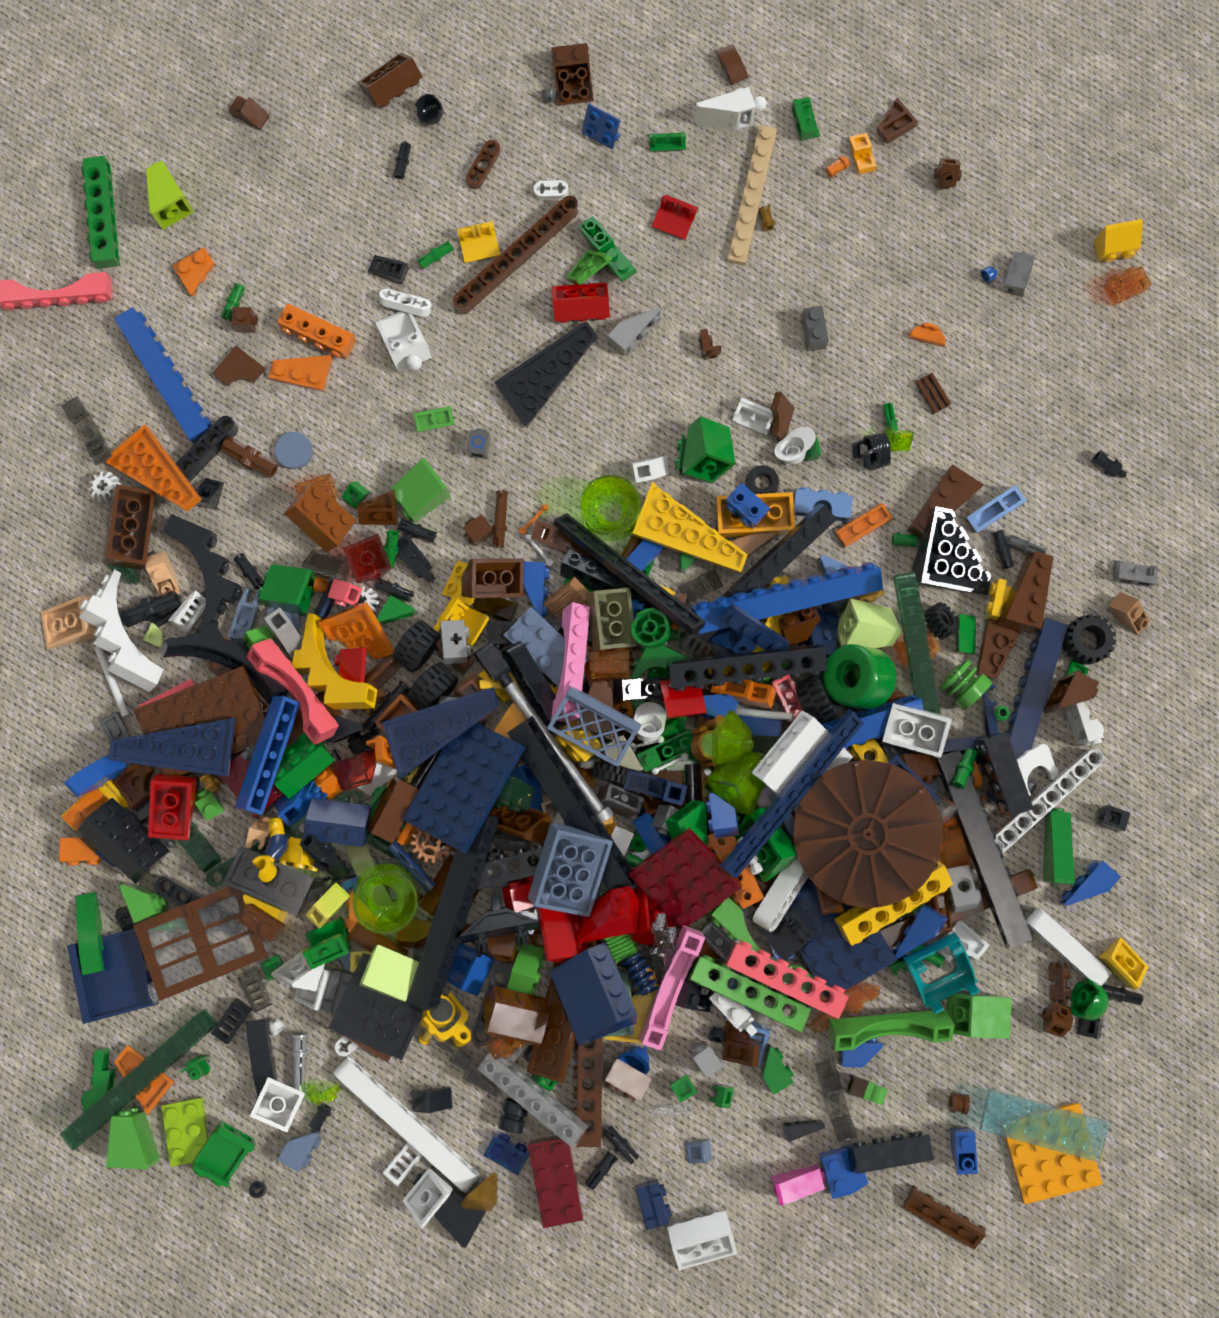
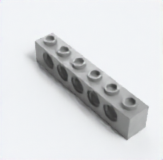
M497 1050L489 1052L478 1067L481 1073L569 1146H574L589 1127Z

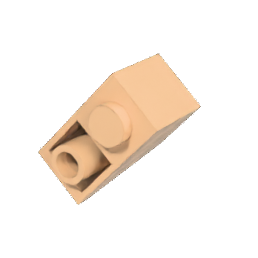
M163 551L148 556L146 570L159 595L161 596L171 591L179 594L180 590L173 566L166 552Z

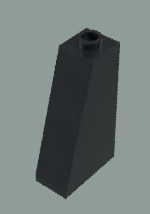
M419 1173L413 1185H416L423 1175ZM450 1185L453 1188L451 1194L434 1216L460 1246L465 1249L486 1211L463 1208L461 1204L467 1194Z

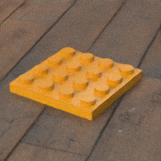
M1076 1102L1001 1122L1022 1201L1025 1205L1103 1185L1080 1103Z

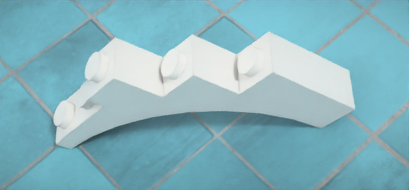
M114 570L110 575L106 574L101 582L104 585L103 588H99L96 594L92 595L89 600L85 599L79 608L82 610L79 618L97 627L93 635L96 637L93 644L111 653L108 659L110 665L107 670L150 692L158 684L164 669L144 656L129 639L118 614L116 601L117 585L121 573Z

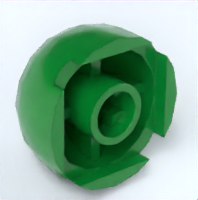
M648 608L636 615L634 623L632 622L631 633L640 645L651 649L658 648L669 639L671 623L663 612L655 608Z
M1085 979L1087 980L1085 982L1079 981L1072 989L1071 999H1068L1072 1000L1071 1014L1086 1021L1097 1020L1107 1011L1109 1003L1108 994L1100 984L1091 979Z

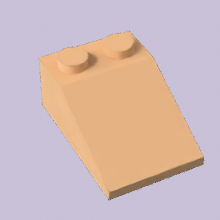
M77 597L41 612L47 649L96 638L93 635L97 627L79 618L82 612L79 609L85 599L89 600L91 597Z

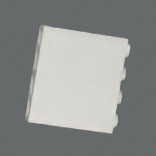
M801 711L752 771V774L778 795L829 732L814 717ZM843 748L823 774L839 765L848 763L853 756ZM800 802L792 810L793 812L797 813Z

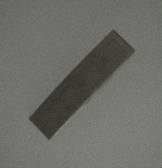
M449 1039L444 1042L436 1041L435 1045L452 1054L449 1062L466 1071L462 1079L498 1098L501 1092L500 1089L478 1070L480 1064L472 1056Z

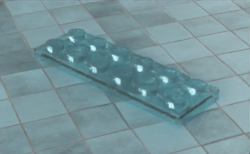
M988 1089L979 1129L1101 1163L1109 1122Z

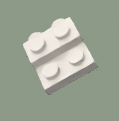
M1084 702L1065 708L1076 745L1083 743L1084 747L1102 742L1101 738H1104V728L1098 719L1090 721V711Z

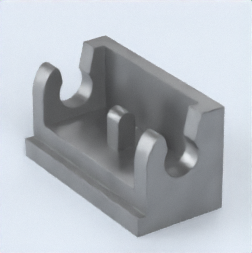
M1014 251L1004 282L1005 292L1023 297L1035 255Z
M1116 560L1113 582L1152 587L1158 581V566H1146Z

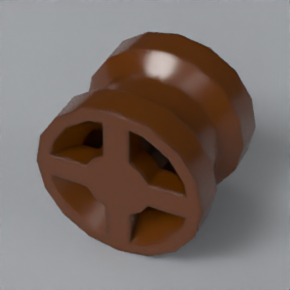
M951 1092L949 1096V1112H961V1114L967 1115L970 1106L969 1095H958L956 1092Z

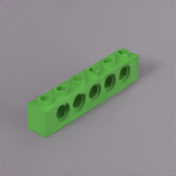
M709 956L697 957L688 980L797 1032H802L811 1009L806 1007V1003L797 999L795 1001L790 1000L788 995L777 990V992L769 990L770 986L760 981L757 984L751 981V977L743 973L738 975L732 972L733 969L725 964L719 966L714 963L715 959ZM711 969H715L718 973V978L715 981L710 980L708 976ZM729 978H733L736 981V987L733 990L727 986ZM749 986L755 992L752 998H748L745 994ZM767 995L773 999L770 1007L764 1004V998ZM785 1004L791 1007V1013L788 1016H785L782 1012Z

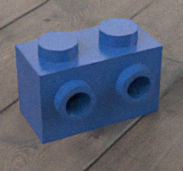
M742 482L725 500L726 509L733 515L737 514L740 517L741 523L746 527L750 526L752 529L770 510V507Z

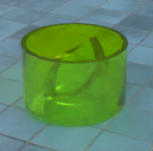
M603 475L592 480L585 487L580 499L582 522L588 530L602 541L613 542L626 538L634 531L640 515L641 500L637 489L629 480L617 475ZM615 501L621 506L622 514L618 521L608 522L601 516L599 509L604 502Z
M389 863L376 864L362 872L353 888V908L356 918L364 928L377 934H392L405 928L414 918L418 907V897L415 884L408 872L397 865ZM379 885H388L396 892V900L387 907L378 906L372 898L373 890Z

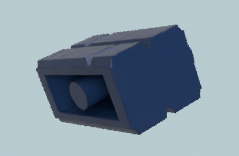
M655 1179L635 1185L646 1230L669 1224V1217L672 1216L670 1205H665L663 1197L667 1196L664 1183L660 1184L659 1180Z

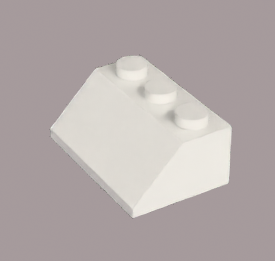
M726 1211L714 1212L705 1217H696L691 1221L675 1223L667 1227L679 1270L737 1254Z

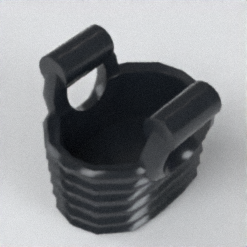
M883 432L865 435L863 440L852 443V457L863 458V467L868 468L870 471L889 466L891 463V447L888 436ZM860 445H866L868 447L867 451L860 454Z

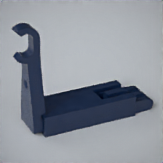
M991 685L982 695L986 736L998 732L993 707L998 702H991L988 699V690H994L996 687L994 685ZM984 736L946 739L942 755L957 750L963 753L967 748L974 749V740Z

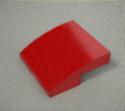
M668 680L659 682L666 719L707 713L702 688L688 686L685 690L675 691L674 688L668 686Z

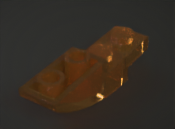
M868 984L844 991L849 996L844 1009L849 1014L859 1013L864 1008L863 1004L866 1001H872L879 995L880 986ZM822 1012L808 1027L815 1034L817 1032L822 1033L829 1027L830 1019L837 1018Z

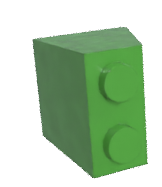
M422 458L390 489L395 490L396 505L401 504L404 508L402 510L407 520L412 519L414 523L451 497L446 485L425 458Z
M960 992L947 998V1012L954 1023L953 1034L970 1038L1010 1039L1011 998L984 994L972 996L969 993Z
M131 1106L126 1107L125 1110H119V1113L111 1116L106 1167L147 1170L160 1161L145 1111Z

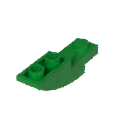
M593 216L578 225L579 230L593 251L606 253L612 258L605 267L621 283L636 273V268L617 248L612 237Z
M110 1048L97 1049L92 1056V1065H94V1071L90 1079L92 1088L84 1091L81 1097V1106H83V1114L79 1121V1125L82 1127L81 1133H86L95 1127L110 1100L116 1075V1068H108Z

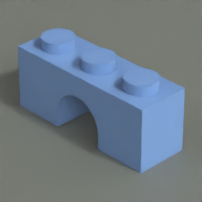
M800 487L795 490L793 498L794 516L806 517L815 505L822 504L837 518L836 521L848 522L850 520L853 496H849L848 493L837 492V494L829 493L828 490L810 491L811 489L807 487Z

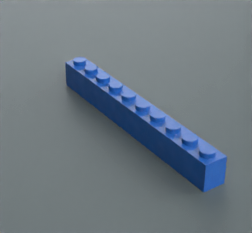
M865 562L859 567L849 566L838 572L828 571L825 575L821 576L811 575L804 580L794 579L789 581L788 584H773L771 588L767 589L756 588L746 594L740 592L729 598L718 597L712 602H698L695 606H691V610L705 620L706 623L704 628L697 632L702 634L729 627L720 621L719 615L732 603L757 620L883 590L881 567L873 562Z

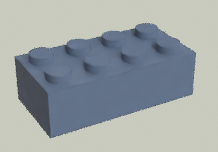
M530 607L504 636L513 644L517 641L522 642L538 668L559 687L564 660V637L533 607Z

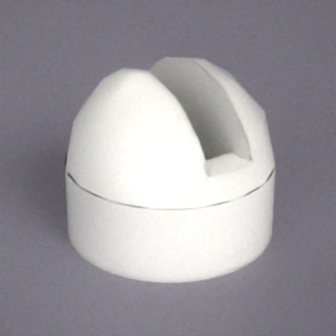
M273 1019V1023H268V1031L273 1037L285 1028V1024L280 1019Z

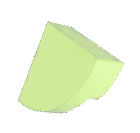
M151 623L143 640L162 648L164 636L160 628Z

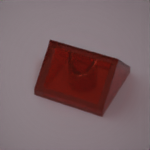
M378 533L343 548L356 583L377 580L392 569Z
M376 748L359 754L349 755L332 762L341 790L344 791L372 783L377 764L375 757Z

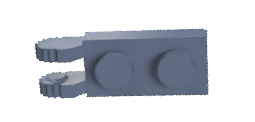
M245 588L236 609L228 635L229 638H243L245 632L253 629L260 604L258 591H256L253 602L250 604L247 602L251 595V589Z

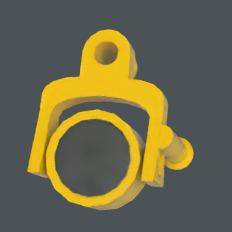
M451 992L447 997L441 995V1001L436 1010L423 1011V1020L420 1024L426 1029V1032L419 1036L421 1044L427 1045L432 1036L439 1042L452 1038L453 1043L458 1047L466 1045L471 1040V1032L464 1025L469 1014ZM457 1010L459 1012V1019L456 1024L446 1032H439L437 1029L446 1027L454 1018L455 1011Z

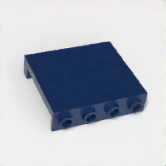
M135 929L102 937L104 950L101 952L104 971L82 975L78 943L67 945L83 1024L159 1004V998Z

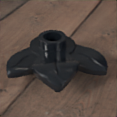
M375 729L372 732H366L364 735L358 733L351 736L347 740L348 748L353 754L362 753L365 749H372L366 745V741L373 739L379 730Z

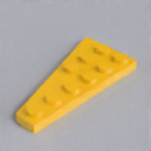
M654 482L651 483L632 535L741 574L748 554L731 541L722 537L714 528L712 529L705 524L701 518L684 505L671 498V495L658 488Z

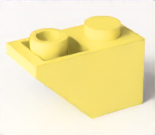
M335 883L312 906L306 916L320 929L338 912L350 895Z

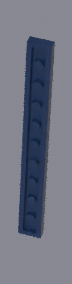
M847 710L721 863L720 866L735 879L864 724L853 711Z

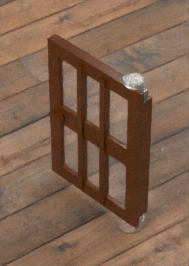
M229 886L133 925L153 980L152 983L148 984V992L154 1003L269 957L268 952L272 951L270 943L267 940L264 941L260 935L257 936V933L254 934V931L241 925L240 922L237 923V918L246 906L243 900V896L246 893Z

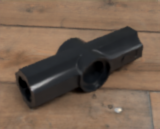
M175 591L159 597H146L140 601L139 605L122 611L120 614L121 620L127 628L143 621H157L161 618V614L180 607L181 600Z
M307 834L301 839L300 846L314 859L313 865L316 868L326 870L336 880H342L348 874L349 868L335 855L336 849L333 846L323 844L314 834Z

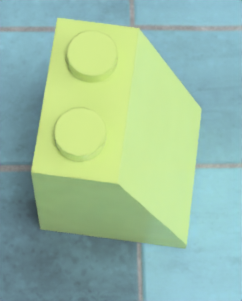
M850 598L845 611L839 619L837 636L841 647L848 644H857L870 648L893 646L901 634V628L892 608Z
M376 945L373 948L359 986L406 1002L419 962Z

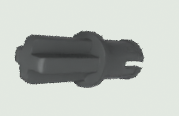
M1013 534L1007 543L1010 547L1022 551L1023 554L1025 552L1028 554L1034 552L1046 553L1045 548L1030 543L1029 539L1027 541Z

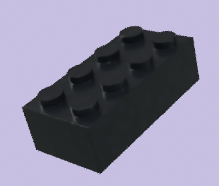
M996 732L975 739L974 750L978 752L977 756L981 758L982 763L980 767L983 774L987 775L989 781L987 782L989 792L994 795L995 801H993L995 810L1000 815L1014 816L1034 809L1008 733Z
M113 798L87 816L77 830L135 884L160 864L170 851L157 838L148 837V830Z
M240 846L222 883L299 916L316 879L279 862H273L277 873L271 881L263 882L258 877L260 869H257L252 863L255 858L262 855Z

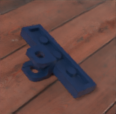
M733 603L719 615L721 622L735 630L729 639L733 643L732 651L736 654L752 652L756 649V645L764 650L783 649L790 646L787 639Z

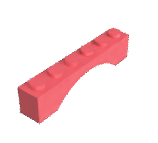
M106 272L87 273L72 285L56 290H36L23 286L13 279L0 280V307L4 310H14V308L19 307L31 309L33 306L47 308L57 304L68 306L70 303L84 305L88 304V302L105 303L106 300H113L112 279Z
M270 638L252 645L247 654L248 660L258 672L278 681L293 695L297 702H300L299 708L303 718V731L315 745L333 737L339 727L336 720L326 710L324 704L319 701L313 690L307 686L302 676L295 670L291 662L284 656L273 640Z

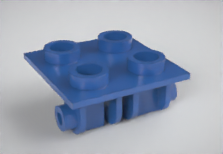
M588 103L581 133L613 150L615 141H618L620 138L618 129L621 120Z

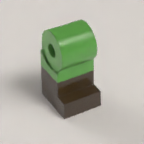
M853 1074L846 1090L850 1095L883 1105L888 1091L883 1086Z

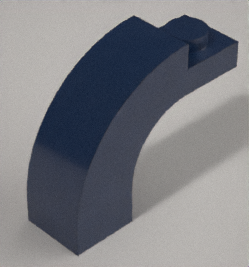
M629 770L623 789L683 805L687 785L655 775Z

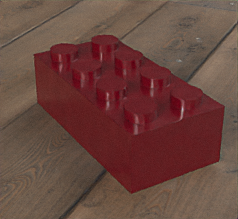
M557 1135L530 1140L528 1149L543 1228L583 1221L584 1214L571 1146Z

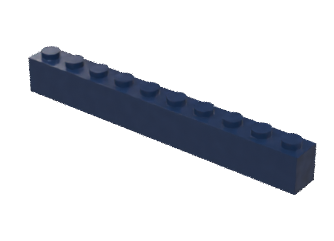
M1048 618L1043 619L1042 629L1035 632L1037 633L1035 640L1031 641L1029 646L1031 654L1024 663L1026 671L1024 676H1021L1018 684L1021 688L1019 694H1016L1013 700L1015 708L1008 717L1010 725L1008 731L1006 730L1005 732L1008 733L1016 759L1027 750L1032 749L1068 627L1067 624ZM987 788V802L993 804V801H995L994 795Z

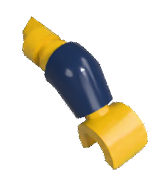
M280 818L268 820L269 845L264 855L258 856L252 861L256 868L260 869L258 877L263 882H269L275 877L277 869L273 862L277 863L288 849V837L284 833V826Z

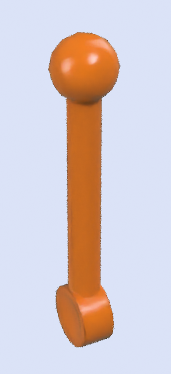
M543 504L541 510L524 527L519 529V533L525 535L531 524L544 511L548 510V505Z

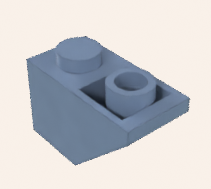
M313 1131L291 1138L286 1143L278 1161L297 1172L303 1167L307 1168L312 1159L309 1155L313 1149L316 1150L322 1141V1138H320L322 1131Z

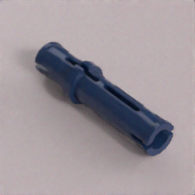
M397 841L387 848L399 861L398 864L400 866L403 865L426 892L436 885L427 873L413 860L412 854L410 852L407 853ZM401 855H402L411 865H409V864L401 857ZM415 870L425 879V881L415 872Z

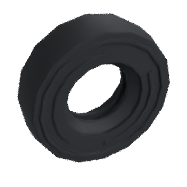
M760 465L749 471L745 485L754 494L775 493L779 486V477L771 467ZM758 476H766L769 480V486L765 489H760L755 485V479Z

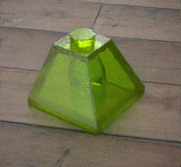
M730 710L712 732L713 764L743 759L753 749L752 731L734 710Z

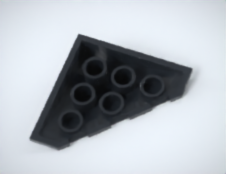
M934 506L913 563L910 581L988 595L991 575L988 570L984 571L979 562L982 560L976 549H971L966 540L969 537L963 527L957 526L953 519L956 516L954 511Z

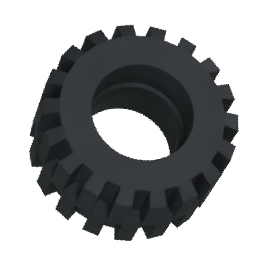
M1093 614L1083 615L1068 624L1063 651H1068L1066 656L1068 658L1073 657V661L1076 663L1080 662L1081 665H1091L1104 660L1111 655L1110 652L1114 651L1115 647L1113 645L1117 642V639L1113 638L1116 636V631L1112 632L1111 628H1114L1113 625H1108L1106 618L1101 620L1100 615L1093 616ZM1083 629L1091 631L1096 636L1097 645L1094 650H1090L1082 644L1080 636Z
M420 620L413 624L401 637L394 649L392 658L413 673L420 669L436 650V643L441 638V634L423 620Z
M442 662L436 663L413 683L407 696L420 710L438 705L441 695L448 697L454 690L458 678Z
M822 672L797 682V697L805 713L814 717L820 724L841 715L842 705L835 702L828 695L824 686Z

